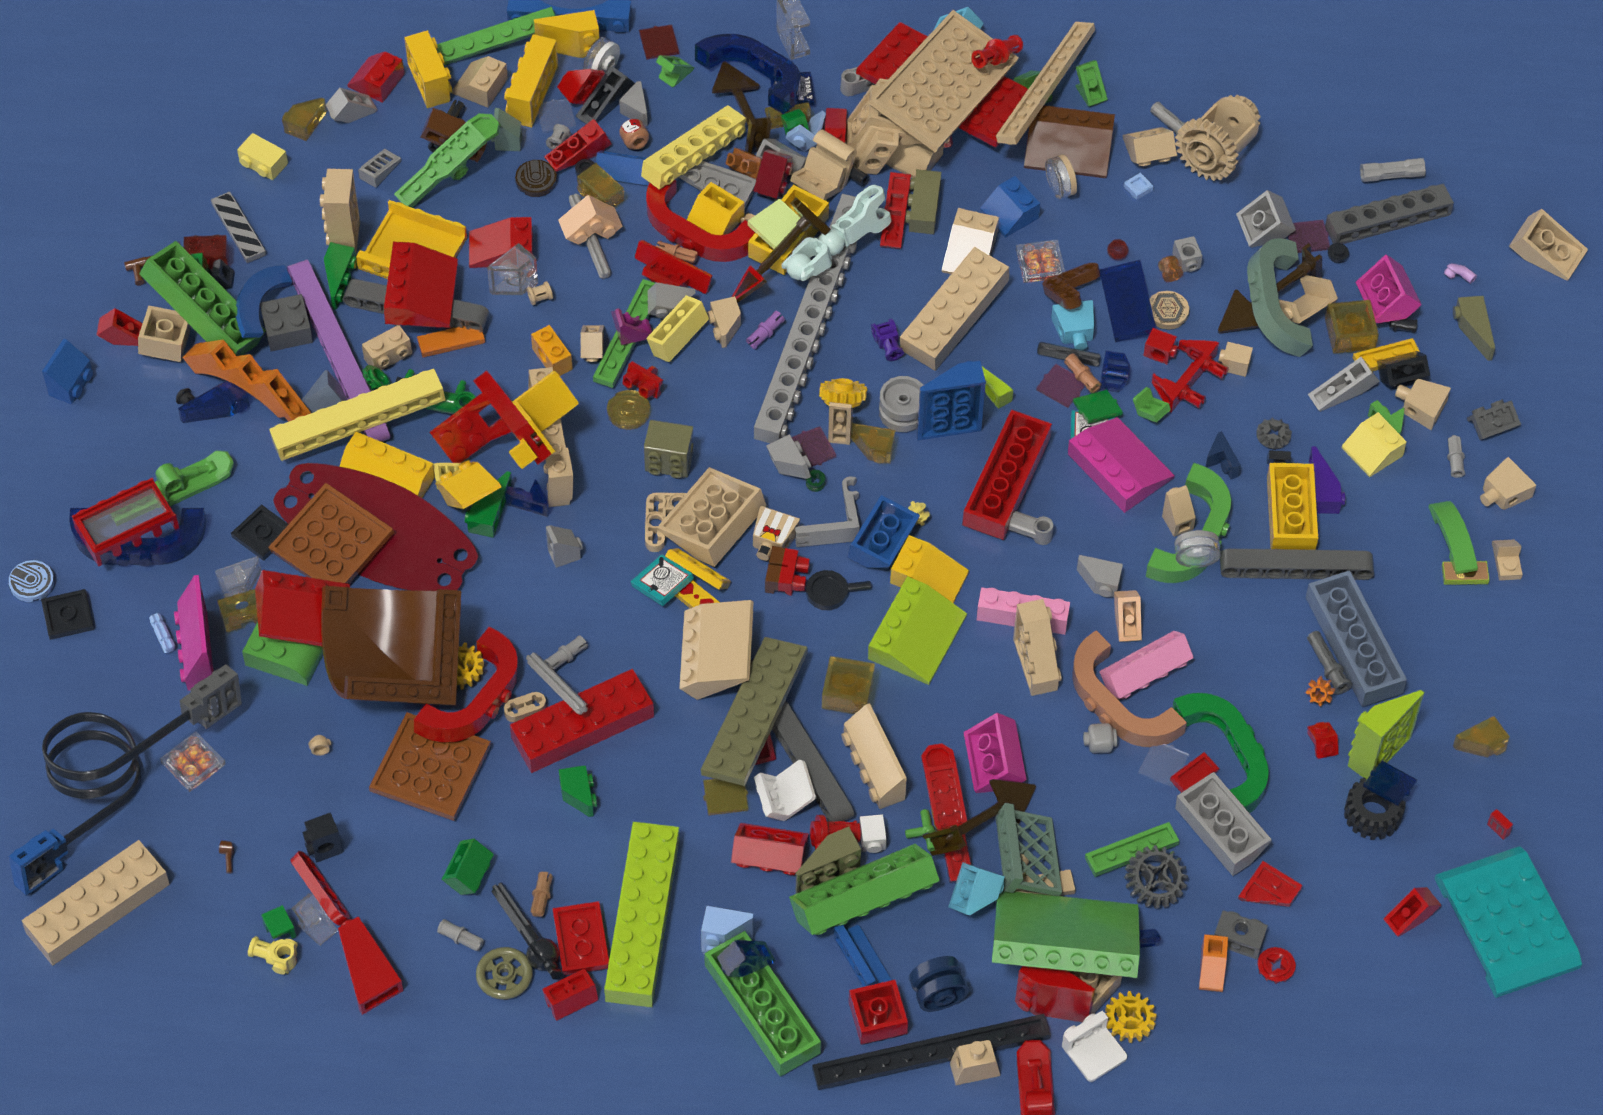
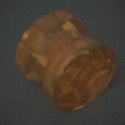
M1167 256L1158 263V268L1163 272L1162 277L1166 282L1176 281L1183 275V270L1181 266H1178L1179 261L1176 256Z

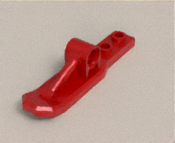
M942 743L928 745L921 755L934 826L936 829L955 824L959 826L967 821L954 752ZM965 834L962 835L966 843L965 847L944 853L949 883L957 881L962 862L971 865Z
M1027 1040L1016 1053L1021 1115H1055L1050 1049L1041 1040Z

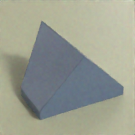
M325 370L304 396L302 402L311 413H314L319 409L336 405L340 401H346L347 398L341 385L328 370Z

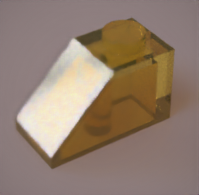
M318 98L292 105L282 118L284 132L307 141L327 112L325 99Z
M852 423L851 439L866 458L876 463L890 464L895 443V430Z
M1495 716L1457 734L1453 747L1455 750L1489 757L1493 754L1499 755L1503 753L1507 748L1510 736Z

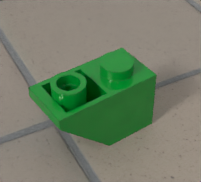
M586 765L558 769L563 801L588 817H592L593 808L597 807L596 795L590 792V787H594L592 773L587 774Z

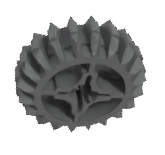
M1154 845L1152 850L1147 846L1144 847L1143 852L1138 850L1135 853V857L1129 859L1130 865L1125 867V870L1129 873L1125 874L1124 879L1130 881L1126 884V888H1133L1130 896L1133 897L1136 894L1139 896L1137 903L1145 900L1146 907H1149L1153 902L1155 909H1158L1160 904L1166 908L1169 906V902L1174 904L1177 901L1176 897L1180 898L1183 895L1182 890L1187 886L1183 881L1188 878V875L1182 873L1186 866L1178 865L1182 859L1180 857L1176 860L1173 858L1175 855L1174 851H1171L1168 855L1166 847H1163L1159 852L1157 845ZM1158 861L1161 862V864L1159 866H1152L1151 864L1147 865L1144 862ZM1167 868L1170 870L1172 874L1173 883L1166 874ZM1161 870V872L1158 874L1159 877L1157 881L1151 884V882L1153 881L1154 874ZM1139 871L1141 872L1140 875L1145 878V886L1140 881ZM1153 888H1159L1162 891L1165 889L1168 892L1163 894H1157L1151 892V890Z

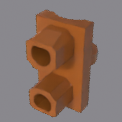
M734 148L733 153H728L726 165L733 170L757 179L762 158L740 148Z

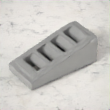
M383 149L361 166L358 170L359 178L376 188L401 162V158Z

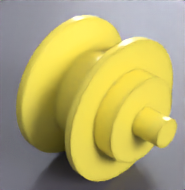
M912 501L908 509L920 515L916 524L923 526L930 513L924 511L925 503H915Z

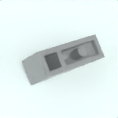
M1360 357L1308 395L1319 412L1363 394L1380 381L1366 361Z

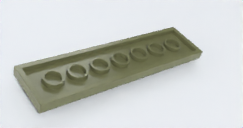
M764 637L750 666V679L742 683L701 767L702 776L743 786L746 785L807 656V646Z

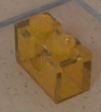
M255 589L217 600L226 632L242 628V623L254 621L256 624L258 622ZM240 602H248L246 608L236 609L235 607Z

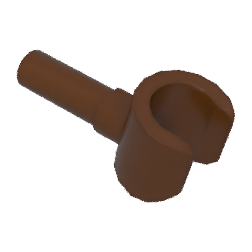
M222 840L219 845V853L226 854V873L231 874V859L234 847L230 841Z

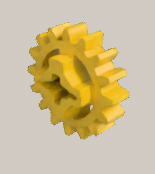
M466 642L459 646L457 685H460L461 690L464 689V684L472 687V680L478 682L480 680L479 675L484 673V661L481 659V652H476L474 645L467 648Z
M1128 991L1127 996L1124 997L1120 992L1118 993V1000L1112 997L1110 1004L1106 1005L1105 1012L1107 1013L1105 1014L1108 1017L1106 1028H1112V1036L1119 1034V1041H1123L1126 1037L1129 1043H1132L1133 1038L1136 1037L1140 1042L1142 1041V1034L1148 1037L1150 1029H1154V1021L1156 1020V1013H1152L1154 1005H1147L1148 998L1141 1000L1140 993H1137L1134 997L1131 991ZM1115 1012L1117 1013L1116 1016L1119 1018L1117 1022L1114 1017ZM1142 1013L1145 1014V1017H1146V1021H1145V1022L1143 1021L1144 1018L1141 1016Z

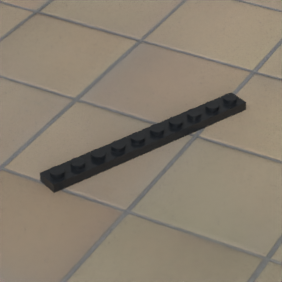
M1040 1014L812 1065V1071L817 1089L821 1090L951 1061L957 1047L972 1044L975 1041L990 1040L993 1051L1020 1046L1027 1040L1050 1039L1051 1034L1045 1015Z

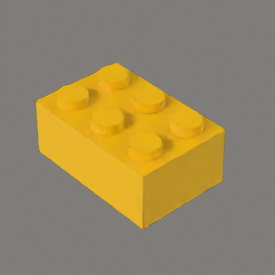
M428 30L404 37L407 64L426 107L431 108L451 102L450 93H452V87L449 81L451 75L448 67L444 68L443 66L444 59L442 53H438L436 50L438 47L435 38L430 37Z

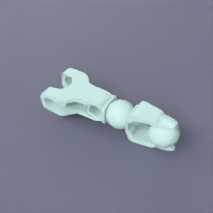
M871 185L861 191L855 198L852 208L841 216L835 224L831 225L832 229L826 235L821 233L818 239L811 237L804 239L792 251V255L783 261L782 268L787 269V273L791 278L805 281L832 266L831 256L839 254L844 246L848 247L849 244L856 242L868 232L879 233L885 229L892 219L890 212L883 208H878L885 200L883 188Z

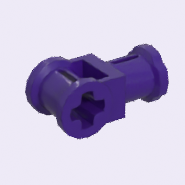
M891 318L885 323L871 324L873 338L878 343L880 349L884 348L886 360L896 361L904 355V351L898 345V333L894 320Z

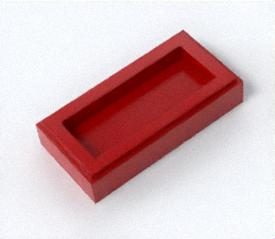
M1203 752L1172 775L1170 781L1182 793L1214 772L1216 774L1220 768Z

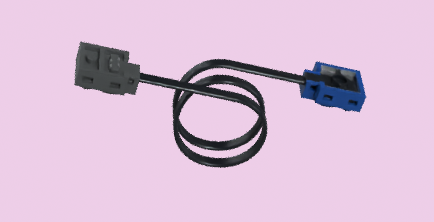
M225 664L220 669L215 670L210 676L195 684L190 689L191 693L179 700L181 715L138 745H136L130 732L120 722L107 715L95 712H81L70 715L56 723L47 732L42 743L47 777L51 785L64 795L78 799L102 797L124 786L132 778L135 771L136 776L132 786L125 794L64 837L54 828L49 832L45 830L8 856L14 885L27 896L62 871L63 866L59 859L68 854L67 845L134 797L141 782L139 754L187 721L193 725L199 722L207 729L242 705L239 678L234 670ZM81 722H98L108 725L120 732L131 746L130 748L123 740L110 733L99 730H85L65 737L47 754L50 742L58 733L71 725ZM83 740L106 741L125 752V754L112 763L91 771H72L62 768L53 762L57 755L65 748ZM132 760L129 768L121 777L105 786L94 789L68 787L56 780L51 773L52 770L55 774L69 780L90 781L105 777Z

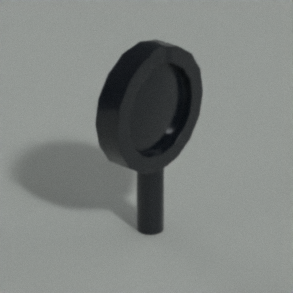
M832 570L816 572L806 583V596L809 603L815 608L828 611L843 605L848 597V592L871 590L870 581L847 583L840 573Z

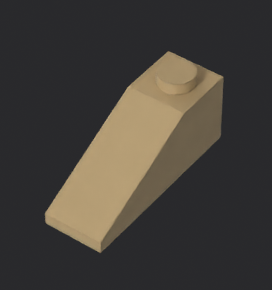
M830 402L828 443L850 445L853 426L852 405Z

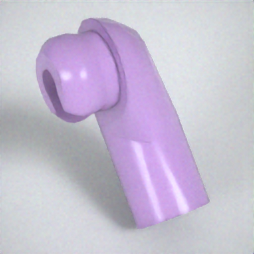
M1451 263L1447 265L1448 268L1444 271V274L1452 279L1458 274L1470 284L1477 278L1475 273L1463 265Z

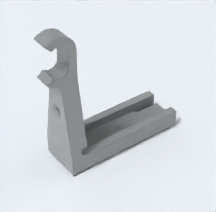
M846 477L842 481L847 521L795 527L796 547L853 542L860 528L854 500L859 498V492L856 490L851 492L847 489V486H854L856 484V477Z

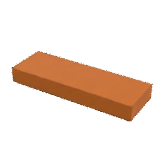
M462 326V328L456 327L417 336V341L423 358L484 344L485 338L480 330L471 328L467 330L465 326Z

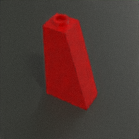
M359 916L342 923L338 928L358 1007L363 1015L403 992L402 981Z

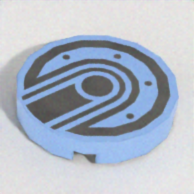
M37 560L18 564L9 576V587L12 594L25 602H33V600L45 598L54 586V576L50 567L44 562Z

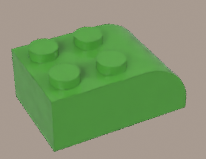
M257 622L242 653L245 666L308 686L323 656L322 646L259 637Z

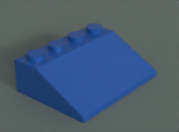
M981 361L959 363L920 387L917 441L981 431L986 385Z

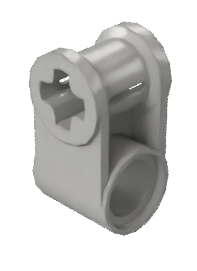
M857 67L843 71L840 91L845 96H854L868 91L871 85L875 84L857 75Z

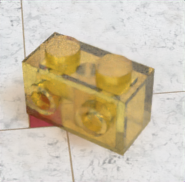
M597 163L577 176V189L582 196L590 195L613 207L624 201V188Z

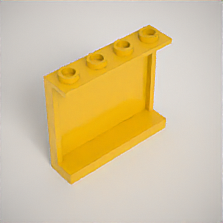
M389 200V211L365 252L360 250L356 256L357 266L359 270L388 279L393 241L417 243L456 258L467 240L466 226L459 222L444 219L439 215L426 213L421 209L411 208L401 202Z

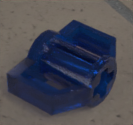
M1105 351L1099 390L1119 393L1128 383L1131 365L1125 353ZM1109 359L1124 361L1126 366L1109 364L1108 361ZM1107 378L1121 380L1124 382L1120 385L1106 383L1105 380Z

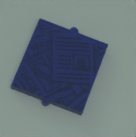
M1382 760L1375 770H1371L1370 776L1364 782L1363 787L1399 806L1403 799L1410 795V790L1417 783V779Z

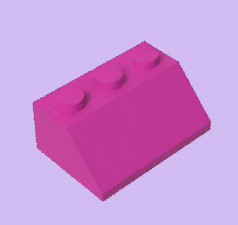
M1387 254L1356 281L1358 289L1376 323L1406 319L1422 305L1403 266Z
M996 713L964 732L974 792H992L993 790L989 783L992 779L1020 783L1027 780L1014 719Z

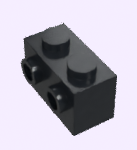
M1419 351L1377 361L1380 382L1389 385V387L1399 386L1407 381L1414 382L1417 379H1422V377L1430 376L1427 355Z

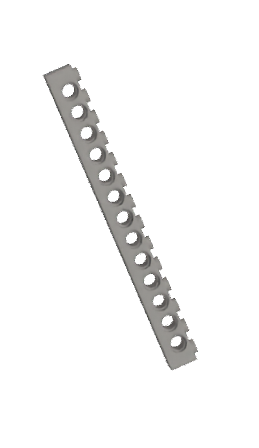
M842 194L831 225L835 224L841 216L852 208L856 197ZM857 241L849 244L848 247L844 246L839 254L831 256L832 266L810 278L754 425V439L772 443L787 435L788 420L792 421L795 412L793 406L795 403H799L801 391L799 390L801 386L804 387L806 384L807 369L811 370L814 361L813 353L818 352L820 340L818 339L825 333V321L831 317L832 302L836 303L839 293L837 289L838 286L843 285L845 278L843 273L845 269H849L851 262L849 256L851 253L854 254Z

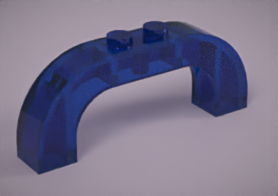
M718 34L707 37L695 44V61L708 69L725 61H739L777 82V84L768 89V106L782 114L788 112L799 101L801 75L798 67L791 60L758 40L740 34Z
M70 508L69 522L76 546L86 557L95 561L75 529L72 516L77 514V512L87 508ZM182 508L179 528L173 533L161 538H141L142 544L138 547H135L129 541L120 545L122 553L117 557L113 555L111 550L100 555L102 564L119 566L164 565L187 557L199 546L204 537L206 529L204 508ZM95 521L85 526V528L97 545L110 538L103 537L95 531Z

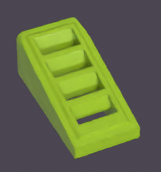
M982 366L986 381L985 393L999 409L1012 402L1013 389Z

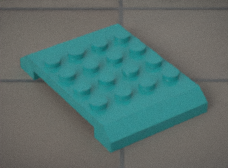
M1519 846L1435 875L1434 879L1443 897L1448 898L1486 972L1485 979L1495 998L1581 969L1582 961L1579 950L1527 851Z

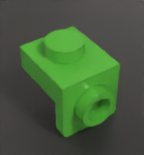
M1145 387L1133 398L1138 416L1153 422L1159 421L1171 410L1169 403L1154 398L1151 389Z

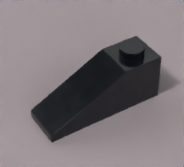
M611 66L576 117L586 124L593 119L598 123L619 104V100L635 83Z

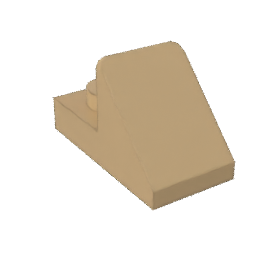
M1514 539L1492 541L1499 581L1521 579L1523 575L1519 559L1521 545Z

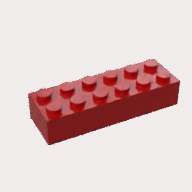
M1014 410L1010 411L963 511L962 526L1004 540L1013 512L1018 510L1049 443L1052 429L1051 423Z
M633 669L578 693L577 695L586 703L588 708L581 715L577 714L562 700L510 724L511 739L531 773L654 717V704Z

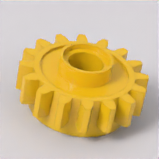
M846 378L831 379V382L824 381V383L820 384L819 397H822L821 399L827 405L830 402L851 404L852 408L861 405L862 400H866L867 386L864 383L859 384V381L853 382L851 379Z

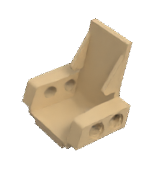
M879 79L875 85H871L846 121L845 143L857 150L854 164L866 174H878L898 147V143L900 145L922 143L868 104L873 95L886 83L887 79Z

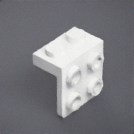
M798 760L776 777L764 773L754 776L756 789L766 817L786 821L814 801L816 797L806 763L803 760Z
M1103 1010L1098 1014H1090L1077 1027L1075 1025L1069 1027L1063 1035L1062 1048L1089 1082L1100 1078L1127 1059L1125 1051L1106 1028L1108 1017Z

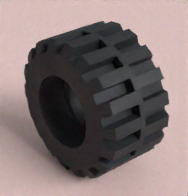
M1369 776L1368 780L1364 777L1360 779L1359 783L1355 782L1347 796L1344 817L1347 819V825L1349 827L1353 826L1352 831L1354 833L1360 832V837L1370 836V840H1375L1376 837L1385 839L1386 834L1391 836L1394 830L1397 831L1405 811V796H1403V793L1398 794L1400 787L1395 792L1397 795L1389 796L1387 794L1397 789L1398 785L1396 787L1393 786V781L1391 782L1389 779L1387 782L1381 776H1379V779H1375V776ZM1369 782H1370V783H1373V784L1381 785L1380 787H1381L1382 791L1385 790L1384 796H1381V795H1383V794L1381 793L1380 788L1377 789L1378 787H1376L1375 785L1371 784L1372 789H1371V787H1365V785H1366V786H1368V785L1370 786ZM1395 796H1397L1398 800L1401 801L1394 802L1392 800L1390 801L1387 798H1394ZM1368 802L1378 803L1385 808L1386 812H1370L1363 804Z

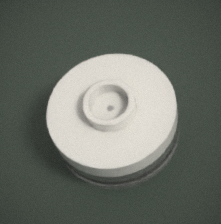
M605 37L599 38L589 49L584 60L583 69L603 70L606 74L611 66L615 68L620 55L619 45Z

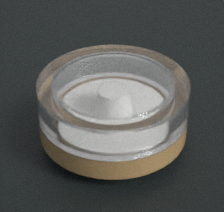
M1064 154L1047 159L1045 163L1046 176L1054 196L1057 199H1062L1075 195L1077 192V182L1069 159Z

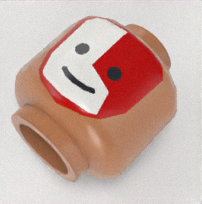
M639 119L627 120L619 130L621 139L629 149H641L649 140V132L644 123Z

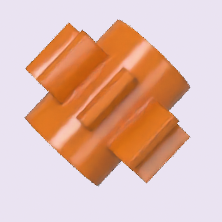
M1320 676L1317 682L1314 680L1309 682V686L1312 688H1308L1306 694H1310V703L1314 701L1319 706H1322L1324 700L1328 703L1331 702L1332 697L1329 694H1334L1336 689L1331 688V680H1323L1322 676Z

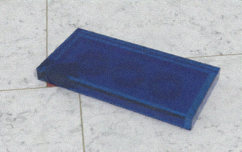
M1141 260L1100 269L1115 343L1148 335L1153 328L1156 329Z

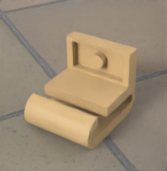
M822 129L813 138L817 146L816 148H810L804 168L794 172L790 181L799 188L826 200L841 192L846 186L857 150Z

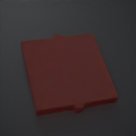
M672 25L654 26L653 28L639 30L646 60L658 58L659 55L671 56L679 54Z

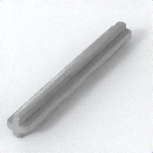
M579 194L569 196L572 208L581 201ZM594 233L585 242L601 279L608 278L611 275L610 269Z
M537 653L527 655L526 659L530 667L577 714L581 715L587 711L586 703Z

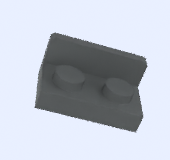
M1503 399L1491 403L1492 408L1485 410L1484 406L1472 411L1473 415L1467 417L1468 422L1473 421L1480 440L1521 425L1512 400L1504 403Z

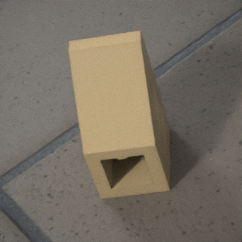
M735 296L710 302V311L707 312L710 324L714 323L715 326L713 328L715 340L720 341L722 348L729 344L741 326V312Z
M1186 485L1170 489L1166 492L1162 517L1174 537L1194 530L1196 517Z

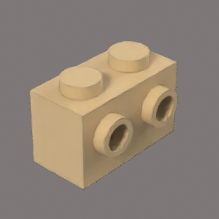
M400 325L362 344L364 360L368 365L378 367L381 370L412 354L410 338Z

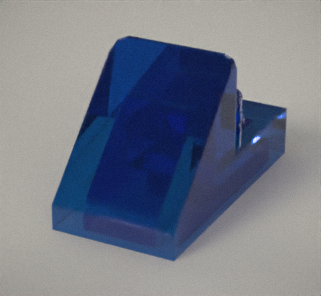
M536 479L530 492L522 488L508 486L505 493L508 506L545 517L549 516L548 500Z

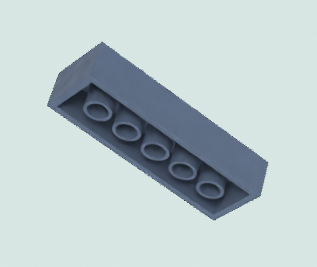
M1350 570L1309 583L1306 599L1337 660L1343 666L1347 679L1351 680L1352 689L1361 706L1363 707L1402 694L1407 679Z

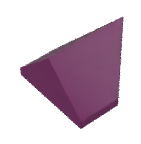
M619 308L611 311L621 345L647 340L646 338L652 333L648 319L645 318L642 321L639 320V316L633 318L629 312L622 314Z

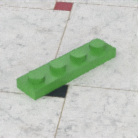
M1170 822L1086 853L1085 860L1094 877L1130 864L1129 859L1135 857V853L1138 850L1143 852L1144 847L1148 846L1152 850V847L1157 845L1160 852L1163 847L1169 849L1179 845V839Z

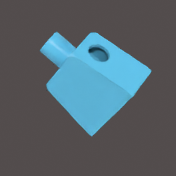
M1093 300L1082 301V304L1074 309H1065L1059 304L1052 306L1051 319L1062 343H1074L1075 349H1086V341L1093 339Z

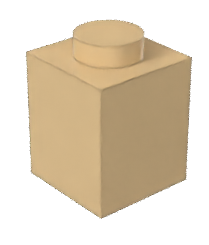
M1227 342L1226 349H1221L1218 362H1222V365L1229 367L1227 373L1246 377L1253 348Z

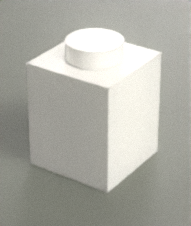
M883 814L861 816L859 824L862 851L877 853L881 850H886Z

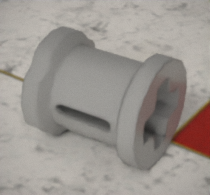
M556 124L553 128L552 136L546 140L547 147L553 150L568 139L571 135L568 127Z

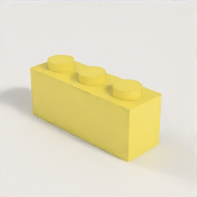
M686 295L646 338L655 357L670 362L709 320L702 301Z

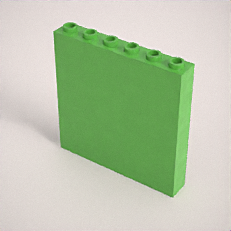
M1005 890L999 894L995 912L992 963L1137 978L1140 958L1138 904L1015 891L1011 893Z

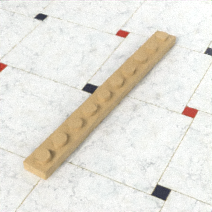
M1075 22L997 133V143L1016 145L1094 33V23Z

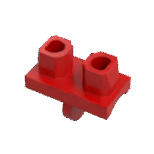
M632 361L628 364V370L623 376L622 384L627 388H632L634 385L637 386L640 396L645 399L650 396L657 399L661 395L660 388L663 379L657 376L658 369L651 366L646 369Z

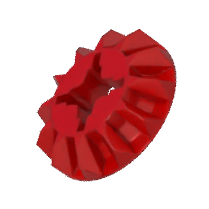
M1272 947L1260 954L1257 966L1259 974H1262L1266 981L1271 980L1276 984L1280 981L1286 982L1287 979L1293 976L1296 964L1293 956L1287 950ZM1281 960L1280 968L1272 971L1271 963L1276 964Z

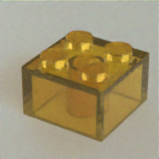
M1370 300L1328 304L1325 322L1333 353L1364 351L1376 348L1379 334Z
M830 656L822 693V709L855 714L863 706L869 704L874 681L875 663Z

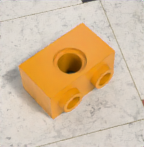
M550 325L531 334L532 349L546 368L553 367V371H556L559 376L572 370L571 354Z

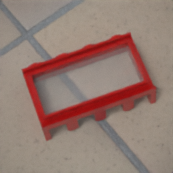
M153 477L146 481H141L136 486L127 490H122L117 495L106 500H101L94 506L80 510L72 516L75 529L98 567L102 565L100 555L111 550L113 555L117 557L122 553L120 545L131 541L135 547H138L142 544L141 535L150 531L154 537H159L162 534L161 526L168 522H171L175 530L179 528L176 514L170 508L154 482Z

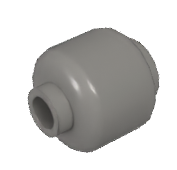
M1109 723L1089 725L1088 732H1083L1084 746H1088L1091 753H1110L1113 747L1117 746L1116 728L1112 729Z

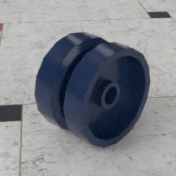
M941 956L930 959L918 965L909 974L912 989L917 992L916 999L923 1011L933 1012L949 1008L963 1000L969 993L967 982L961 975L959 962L953 956Z

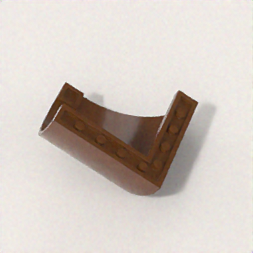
M323 586L321 609L322 649L327 675L334 691L343 699L456 705L461 591L437 589V591H409Z

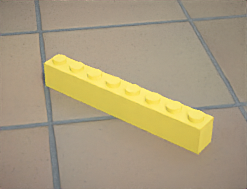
M433 368L428 371H422L412 377L403 378L393 384L381 386L374 391L362 393L355 398L340 401L336 405L319 409L306 416L297 417L295 420L287 423L278 424L270 428L269 431L279 458L283 461L353 435L355 432L367 430L445 401V395Z

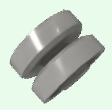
M898 376L889 379L883 384L880 390L879 417L882 423L889 429L896 432H909L917 429L920 387L924 386L917 379L909 376Z

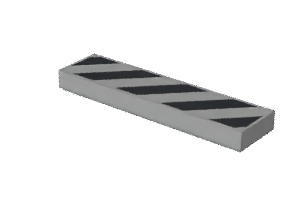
M227 192L211 199L212 206L246 263L265 256V249L232 194Z

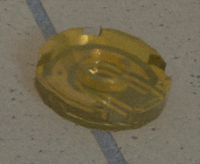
M620 391L608 401V419L614 426L620 429L631 430L639 428L649 419V401L640 396L638 391Z

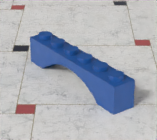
M508 0V21L552 7L555 16L595 10L599 31L629 32L631 0H608L602 4L581 9L556 7L546 4L541 0Z

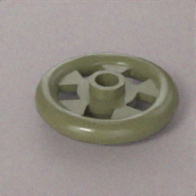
M500 947L487 952L480 959L476 968V980L481 990L492 998L502 1000L511 999L522 994L530 985L533 975L532 966L528 963L526 955L510 947ZM502 957L504 962H500L495 966L493 960ZM514 959L521 964L517 969L510 963ZM492 971L493 979L486 980L485 972ZM503 972L508 973L507 976H500V974ZM516 975L522 977L518 985L513 983ZM497 983L507 985L506 990L496 989Z

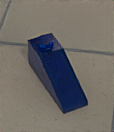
M226 380L178 408L181 422L188 423L231 417L243 412L250 404L247 392Z

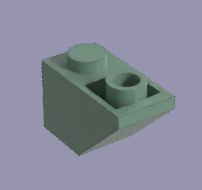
M495 108L493 117L501 124L499 135L491 139V142H495V149L501 151H521V122L500 108Z

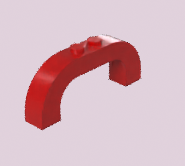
M673 180L671 184L665 185L661 189L649 183L646 192L648 219L652 226L669 241L680 244L683 248L696 251L698 256L710 261L730 262L748 255V242L755 234L748 226V221L744 220L736 230L729 234H711L672 212L667 207L668 202L676 194V180Z
M488 627L477 641V652L480 651L481 657L491 662L497 670L466 708L457 712H444L426 703L414 718V733L432 741L457 742L475 735L491 718L494 719L500 706L503 703H507L517 682V653L513 644L505 635Z

